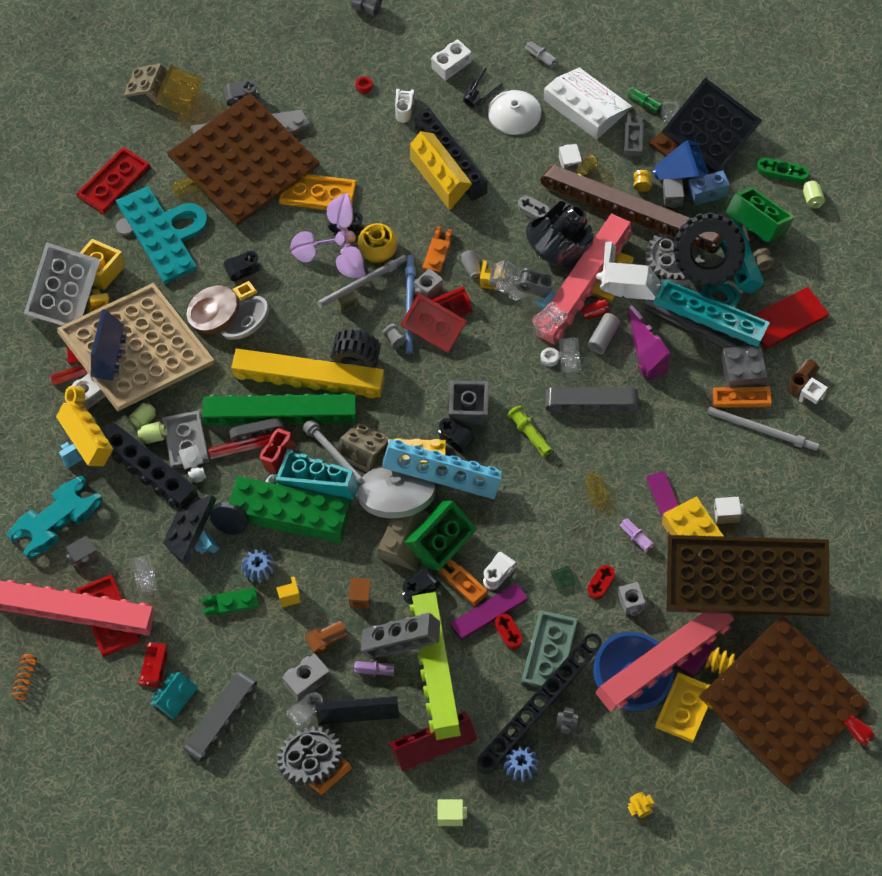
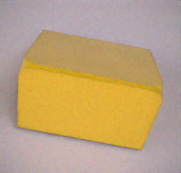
M249 281L233 289L239 301L257 293Z

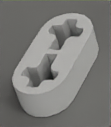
M523 196L518 201V210L532 219L543 217L550 210L547 205L529 196Z

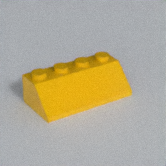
M420 131L410 144V160L450 210L472 185V182L434 134Z

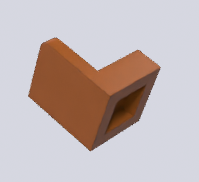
M351 578L349 591L350 607L369 609L370 579Z

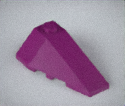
M632 305L629 306L628 318L638 361V371L647 380H650L668 372L670 352L658 335L653 336L650 325L645 326L644 319Z

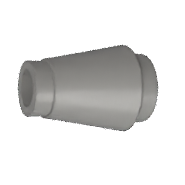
M475 250L465 251L461 254L462 264L472 279L480 277L478 254L475 253Z

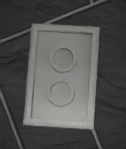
M199 410L162 418L163 424H165L167 429L165 437L170 465L173 469L184 467L179 450L197 445L203 463L209 462Z

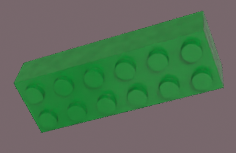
M240 476L236 478L229 500L230 505L235 506L236 504L246 511L249 516L248 524L336 543H342L351 512L350 499Z

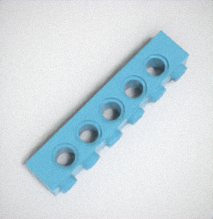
M389 440L383 459L382 468L495 499L501 482V471L495 467H485L475 461L468 462L461 460L457 456L443 455L436 450H425L419 445L411 446L401 440ZM402 455H407V456H409L410 458H409V459H403V458H401V456H402ZM425 460L428 464H421L420 461ZM445 466L447 469L441 470L438 467ZM463 471V472H465L466 474H464V475H459V474H457V472ZM481 476V477H483L484 479H483V480H477L476 477Z

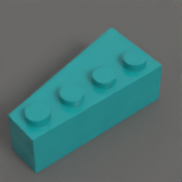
M288 448L276 477V482L279 485L354 500L359 486L353 470L335 464L329 465L320 459L314 460L305 454L294 453L293 450Z

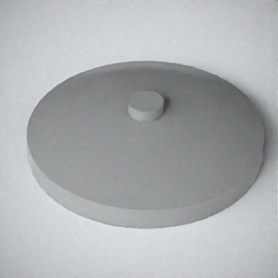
M382 466L366 473L362 477L363 482L359 484L357 489L360 505L367 512L384 518H403L417 514L428 507L435 497L434 482L382 468Z

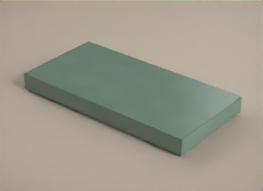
M542 610L539 611L521 680L522 685L540 688L569 656L579 619ZM562 670L561 675L565 677L566 670ZM555 685L547 686L549 691H558Z

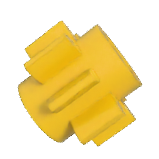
M640 792L629 799L631 803L628 804V809L632 816L637 814L639 818H644L653 812L654 801L651 795L645 797L644 793Z

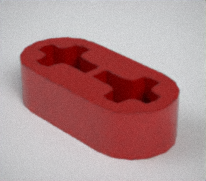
M602 565L598 568L587 589L588 596L591 599L599 600L604 597L615 578L613 567ZM608 571V572H609V576H606L605 579H604V581H603V580H602L603 573H606V572ZM600 584V592L593 593V589H596Z
M508 614L498 615L495 619V628L503 643L510 650L520 648L522 645V635L513 619ZM500 621L507 622V630L503 625L499 626ZM509 634H511L514 639L517 638V643H514L513 641L509 642Z

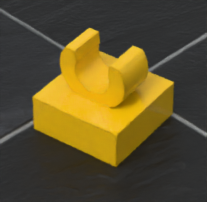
M99 288L91 290L93 295L89 296L88 300L89 313L107 305L109 302L108 294H101Z

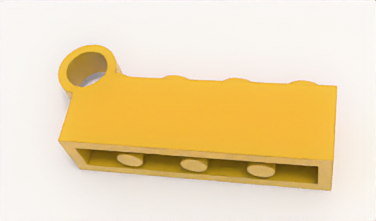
M69 386L65 392L66 403L62 404L56 417L87 465L104 467L113 448L84 405L85 390L82 387Z

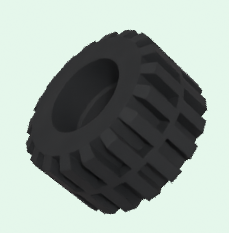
M353 329L342 330V332H338L335 335L330 358L332 362L376 368L381 343L375 336L367 332Z

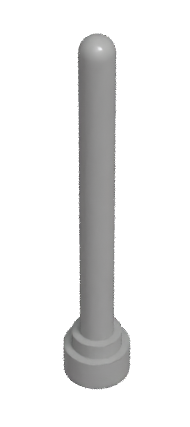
M313 419L307 421L303 426L304 432L308 436L315 437L342 467L353 470L358 483L361 484L363 478L320 432V425Z

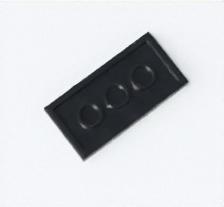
M396 696L315 703L318 725L399 718L398 697Z

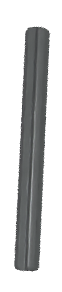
M650 299L645 302V310L722 348L744 346L687 317L679 316L667 309H662L653 304L654 301Z

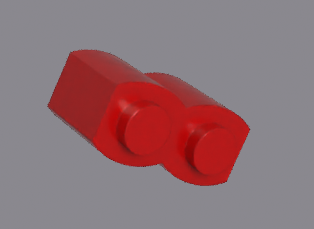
M278 428L271 435L269 444L263 448L260 460L267 472L278 474L287 448L295 451L296 444L290 432Z

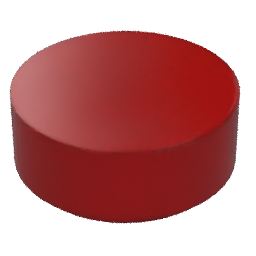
M362 76L355 81V88L359 93L366 94L372 90L373 82L369 77Z

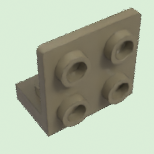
M161 63L135 68L126 86L124 96L131 97L146 94L155 104H162L173 76Z
M357 423L340 438L337 451L349 464L368 473L372 470L376 454L388 444V439L390 438L368 428L364 424Z

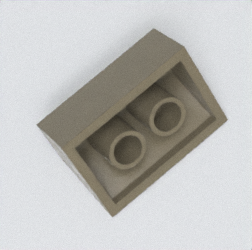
M422 510L408 517L391 518L378 547L379 559L416 571L420 559L406 545L405 541L430 514Z

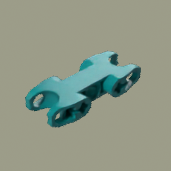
M83 476L64 483L52 494L54 503L40 514H37L34 510L28 511L8 531L7 537L11 542L17 541L24 536L32 538V541L23 551L28 560L55 545L59 539L56 532L71 520L76 525L83 523L103 502V498L99 493L87 498H80L78 496L87 484Z

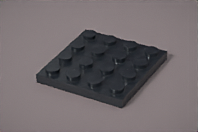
M705 77L661 133L678 146L685 141L698 142L706 167L716 173L723 171L761 124L762 120Z

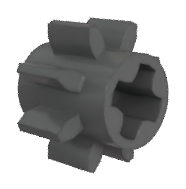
M565 707L564 712H558L556 727H561V733L570 734L571 729H577L579 715L574 714V709Z

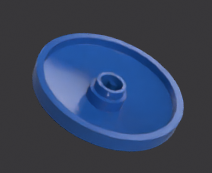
M623 632L607 639L598 650L593 664L594 678L598 688L659 643L653 638L637 632ZM674 670L666 677L661 675L657 678L658 682L651 688L647 686L643 688V693L636 699L632 697L628 699V704L622 709L643 711L658 705L667 696L672 687Z

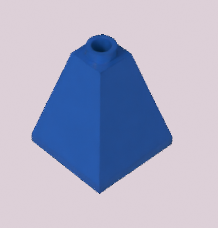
M694 141L682 143L660 161L653 170L657 180L692 179L709 175L699 143Z

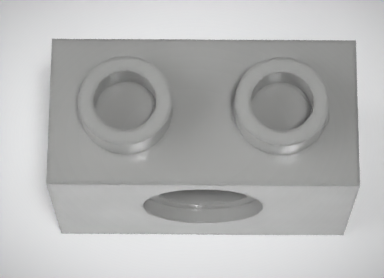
M314 653L310 657H305L296 668L289 669L282 678L286 688L299 702L329 680L330 671ZM304 674L310 675V677L307 679L301 678V676Z

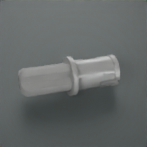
M532 41L526 44L525 50L534 55L536 60H541L550 68L556 64L557 58L546 52L545 48L539 47Z

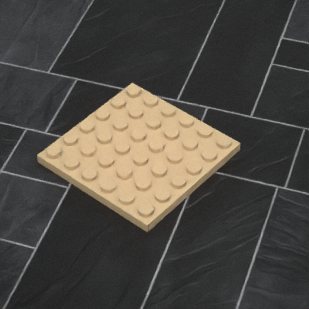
M154 283L57 328V333L91 376V352L102 309L107 310L124 324V332L127 333L126 343H122L121 346L124 348L122 359L118 358V362H120L119 373H115L113 381L92 377L117 411L214 364L213 357Z

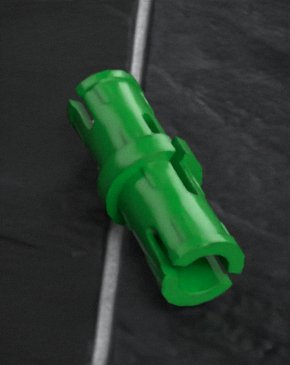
M635 87L630 89L635 95L630 92L627 94L629 98L639 102L640 106H645L656 114L660 110L655 106L661 109L663 107L662 103L652 99L649 94H644Z

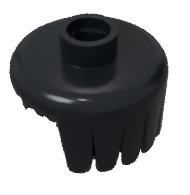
M559 201L543 217L533 218L528 223L526 237L535 253L542 260L552 265L566 268L573 266L593 244L594 234L592 233L591 225L586 227L588 220L586 219L585 211L577 205H567L565 207L566 203Z

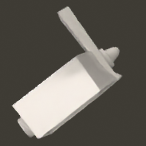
M605 242L603 271L595 276L602 282L600 285L601 290L618 297L654 300L662 285L651 268L645 265L614 263L616 246H614L613 242Z

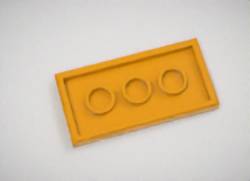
M307 174L280 194L279 204L327 210L329 203L333 199L345 193H348L351 203H353L357 180Z

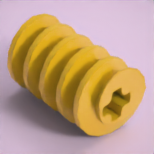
M717 647L711 652L705 669L707 670L711 666V672L715 673L719 669V675H721L735 661V654L728 658L727 651L725 650L722 654H719L720 648Z

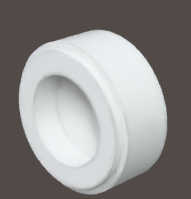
M546 348L541 352V362L545 366L552 367L558 364L560 355L556 349Z

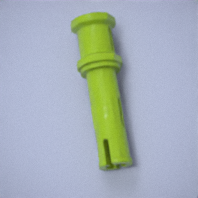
M521 405L515 406L509 411L507 416L513 419L519 431H523L542 457H546L553 449L532 425V419L527 417L522 411L523 407Z

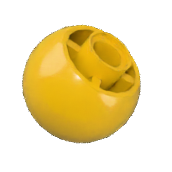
M381 223L368 225L361 231L358 237V249L369 262H386L391 259L397 250V237L394 231L387 225Z

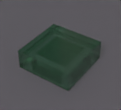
M569 565L550 571L557 591L576 585Z

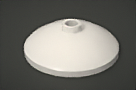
M510 90L497 95L491 101L488 108V117L491 124L498 131L509 135H520L531 131L537 126L541 118V107L537 99L531 94L519 90Z

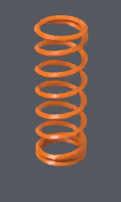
M30 654L22 655L23 661L20 662L22 667L18 669L19 674L16 676L18 680L14 682L16 687L13 688V691L15 693H12L11 696L17 700H26L27 694L16 692L15 688L29 690L28 687L17 685V682L21 681L25 684H31L30 681L20 679L18 676L33 677L29 673H22L20 669L24 668L34 671L32 667L23 666L22 662L32 665L37 664L38 659ZM13 695H19V696H22V697H24V698H17V697H15V696H13Z

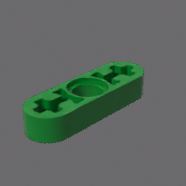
M761 158L757 163V172L760 175L799 184L805 183L808 180L809 170L805 166L770 158ZM785 168L788 172L782 174L778 172V169Z

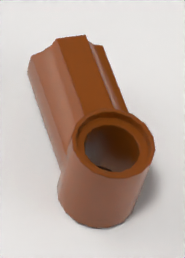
M338 621L322 630L317 628L308 632L305 639L313 654L320 655L326 652L331 645L347 638L348 634L343 623Z

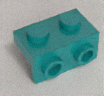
M181 672L171 673L165 679V686L154 693L152 696L153 701L150 704L153 707H158L171 719H175L198 688Z

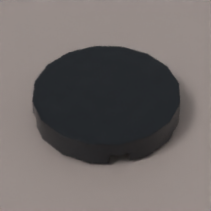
M221 502L214 505L210 513V521L218 530L226 534L235 535L245 531L248 526L249 516L240 506L236 504L235 506L230 505L229 502Z

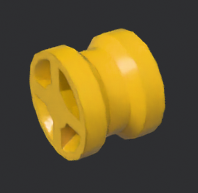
M639 170L634 173V189L636 191L647 192L652 188L650 181L652 178L651 172Z

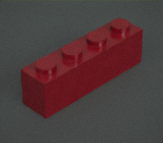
M466 712L457 714L461 736L436 740L435 732L431 733L430 726L390 742L396 763L401 771L412 770L418 764L431 762L437 756L449 754L456 748L468 746L473 741L478 740L471 719Z

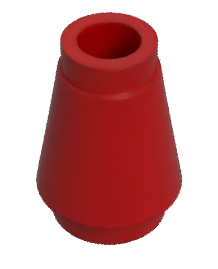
M598 298L581 309V312L586 320L588 318L604 316V314L610 312L605 298Z
M853 715L844 723L858 744L861 743L865 746L875 736L871 727Z

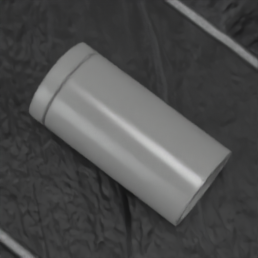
M604 314L587 344L588 348L598 354H603L621 323L620 320L612 314Z

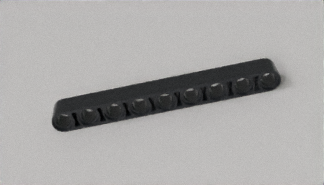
M591 633L585 636L478 757L476 764L477 770L480 773L490 774L500 764L510 750L516 746L594 658L602 645L599 635ZM593 641L595 642L597 647L590 648L588 647L587 642ZM574 656H581L584 662H576ZM567 670L571 676L568 678L563 677L561 671ZM555 685L558 691L551 692L547 686ZM540 699L544 702L545 706L538 707L534 701ZM528 714L532 720L524 722L521 716ZM515 729L518 732V736L511 737L508 734V730ZM501 744L505 747V751L498 752L494 746ZM483 759L490 760L492 765L490 767H484L481 764V761Z

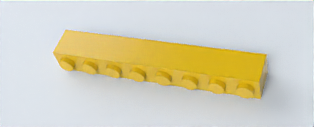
M243 349L235 350L231 366L233 377L239 380L252 379L260 383L266 381L276 385L287 384L295 388L308 387L312 390H328L331 393L343 392L365 395L368 398H381L385 380L384 369Z

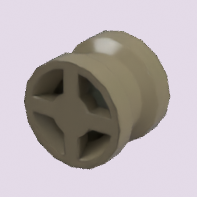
M762 248L753 253L760 271L770 269L774 265V259L770 257L771 252L768 248Z

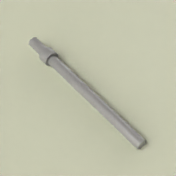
M402 255L395 260L387 261L384 266L317 301L318 306L322 308L386 272L396 270L397 266L407 262V257Z
M713 407L709 408V415L794 443V446L800 448L803 446L815 451L819 448L818 443L806 440L804 436H795Z

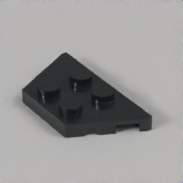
M209 495L178 510L166 534L163 544L185 563H188L217 499L213 495Z

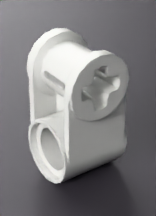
M396 89L395 112L397 121L405 123L411 119L415 90L400 91V89Z
M499 552L484 570V587L488 590L499 588L504 580L514 571L517 562L504 553Z

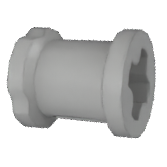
M394 323L388 325L382 332L391 342L392 348H398L406 341V337L400 334L398 326Z

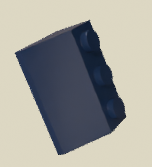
M104 309L101 311L91 352L90 377L113 381L115 373H119L120 362H118V358L122 359L124 348L121 346L122 343H126L127 333L124 332V324Z

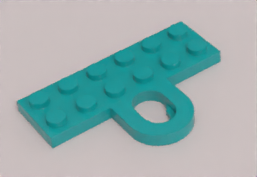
M149 186L116 200L118 208L132 228L134 235L164 285L197 270L196 264L182 242L197 236L206 228L207 215L201 206L194 203H185L164 212ZM180 218L194 219V223L184 229H176L172 226L173 222Z
M665 279L653 304L662 309L670 310L679 316L687 317L696 323L704 324L713 330L721 331L730 337L738 338L757 347L770 323L736 309L740 293L733 285L727 282H721L715 286L706 284L701 293H697ZM716 292L724 293L727 295L728 301H717L711 294Z

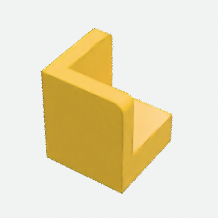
M483 260L480 288L498 290L501 270L487 268V261Z
M295 576L291 577L292 584L276 587L281 607L301 603Z

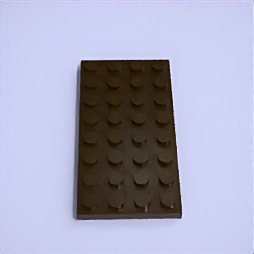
M668 535L666 612L829 617V539Z

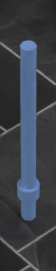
M414 255L407 256V267L405 268V277H407L406 314L414 302V277H416ZM406 330V354H413V333Z

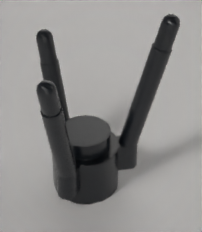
M486 67L483 68L476 82L475 78L472 79L463 97V102L470 107L480 106L485 99L502 86V83H499L480 98V92L476 88L487 70Z

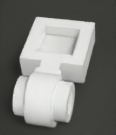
M197 445L179 450L184 469L192 468L188 472L191 483L202 482L206 476L203 467H197V465L203 464Z

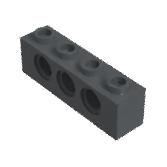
M422 613L418 616L406 617L402 620L390 621L387 624L374 625L371 628L363 629L361 652L371 659H376L439 643L441 621L431 613Z

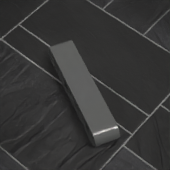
M603 387L548 388L545 391V409L549 412H635L639 409L638 390L635 388Z
M241 671L237 672L186 742L183 749L184 752L202 762L257 686V681Z

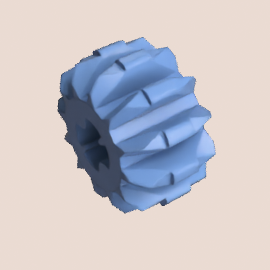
M255 549L254 554L248 552V558L243 557L241 568L246 578L250 577L252 583L258 579V582L261 584L262 578L268 580L269 575H273L275 562L272 560L271 554L266 555L265 550L259 553Z
M519 746L517 752L511 749V755L505 756L507 762L504 763V768L508 769V776L513 775L514 781L521 777V781L524 782L525 776L532 779V773L538 772L536 766L539 765V760L535 759V752L529 753V747L522 751V747ZM522 761L525 762V765L522 764V766H519L518 763L520 764V762Z

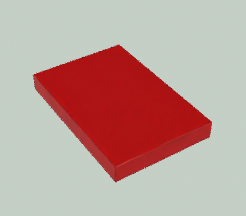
M418 293L400 326L449 353L465 327L467 320Z

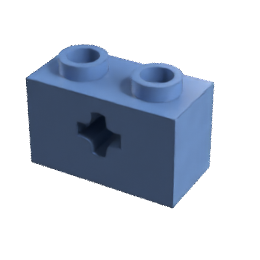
M719 171L689 180L688 194L693 205L696 206L728 197L730 184L724 171Z

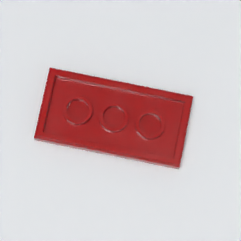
M123 146L76 193V196L104 215L116 203V200L120 199L151 168V165Z
M807 286L754 314V316L770 322L760 343L767 350L829 316V313Z
M112 574L75 589L76 593L81 595L89 593L99 598L107 596L117 601L122 599ZM90 625L102 657L140 643L137 633Z

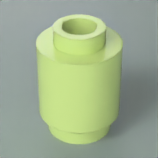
M809 181L804 184L803 193L807 206L810 208L821 207L825 202V198L820 184L816 181Z
M142 403L130 415L128 423L135 430L140 429L156 417L155 408L149 403Z
M160 421L144 425L137 430L141 444L165 440V435H167L166 426L161 424Z

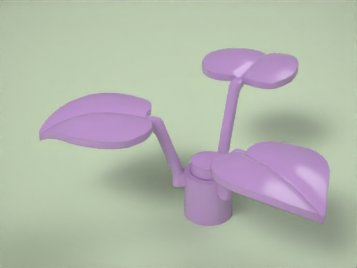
M345 193L333 199L327 207L329 221L337 224V228L342 230L337 233L335 239L314 242L313 234L303 231L292 239L290 250L299 261L310 262L314 260L317 254L315 245L336 242L338 245L344 246L340 250L342 255H339L336 259V266L339 272L347 277L359 278L365 276L364 262L359 249L351 246L355 243L356 236L347 227L351 225L353 220V208L348 193Z

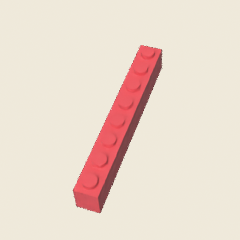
M611 213L593 239V244L582 255L534 325L536 336L554 345L558 339L560 340L563 337L566 327L572 324L577 311L583 308L584 301L592 295L596 283L601 281L595 276L603 271L605 242H613L614 246H616L615 256L616 254L618 255L623 248L624 242L628 241L632 235L631 223Z
M7 580V582L0 581V610L150 636L156 614L153 607L147 603L134 604L125 599L117 601L107 596L99 598L89 593L75 594L71 590L58 591L48 586L40 588L31 583L22 585L13 580Z
M701 613L602 684L596 691L597 696L610 712L616 708L621 710L628 704V699L631 697L636 699L643 693V688L646 686L651 688L658 682L657 678L661 675L663 677L669 675L673 671L672 667L676 664L680 667L688 660L687 656L690 654L695 656L703 649L701 646L705 643L710 645L717 639L716 635L719 633L724 635L732 628L730 624L734 621V618L731 614Z

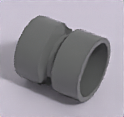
M352 0L351 7L360 12L365 10V14L375 17L381 9L383 0Z

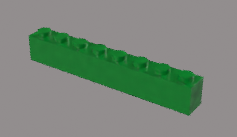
M329 393L323 395L286 394L278 396L273 394L266 396L252 394L247 396L210 395L209 397H203L202 418L204 425H246L274 418L283 419L284 424H305L312 419L318 424L356 423V395L350 393H343L341 395Z

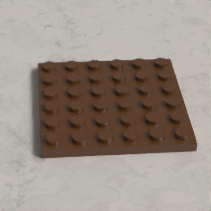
M251 93L167 152L168 157L236 226L240 225L320 166V161Z
M781 615L699 696L785 786H788L846 727L844 723L850 716L856 717L869 704L784 615Z

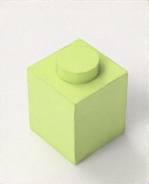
M463 799L438 800V826H463V819H467V807H463Z

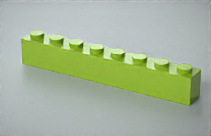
M436 592L412 596L413 604H410L411 616L431 613L440 620ZM440 624L439 643L421 647V653H417L419 665H424V669H421L420 672L422 682L426 681L427 686H423L425 699L429 698L430 703H426L427 714L432 715L433 720H429L430 732H435L436 740L461 736L443 631Z

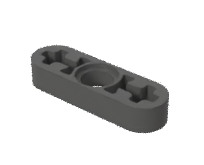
M274 418L234 427L229 431L231 442H236L272 433L278 428L285 430L283 419Z

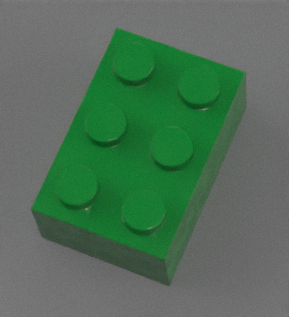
M753 187L736 193L726 210V213L733 220L739 221L745 225L747 230L756 233L761 240L768 243L784 236L795 218Z
M442 501L409 536L405 543L429 570L439 571L475 533L477 528L454 501Z

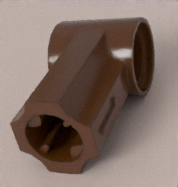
M811 359L805 360L799 370L792 375L788 391L792 396L800 397L802 389L819 371L820 367L815 361Z

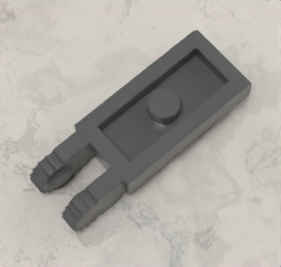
M627 113L624 156H642L643 113L638 114V123L631 122L632 115Z

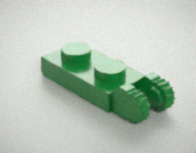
M255 587L216 594V596L209 595L201 599L202 605L218 604V607L205 608L203 610L204 616L223 615L259 608Z

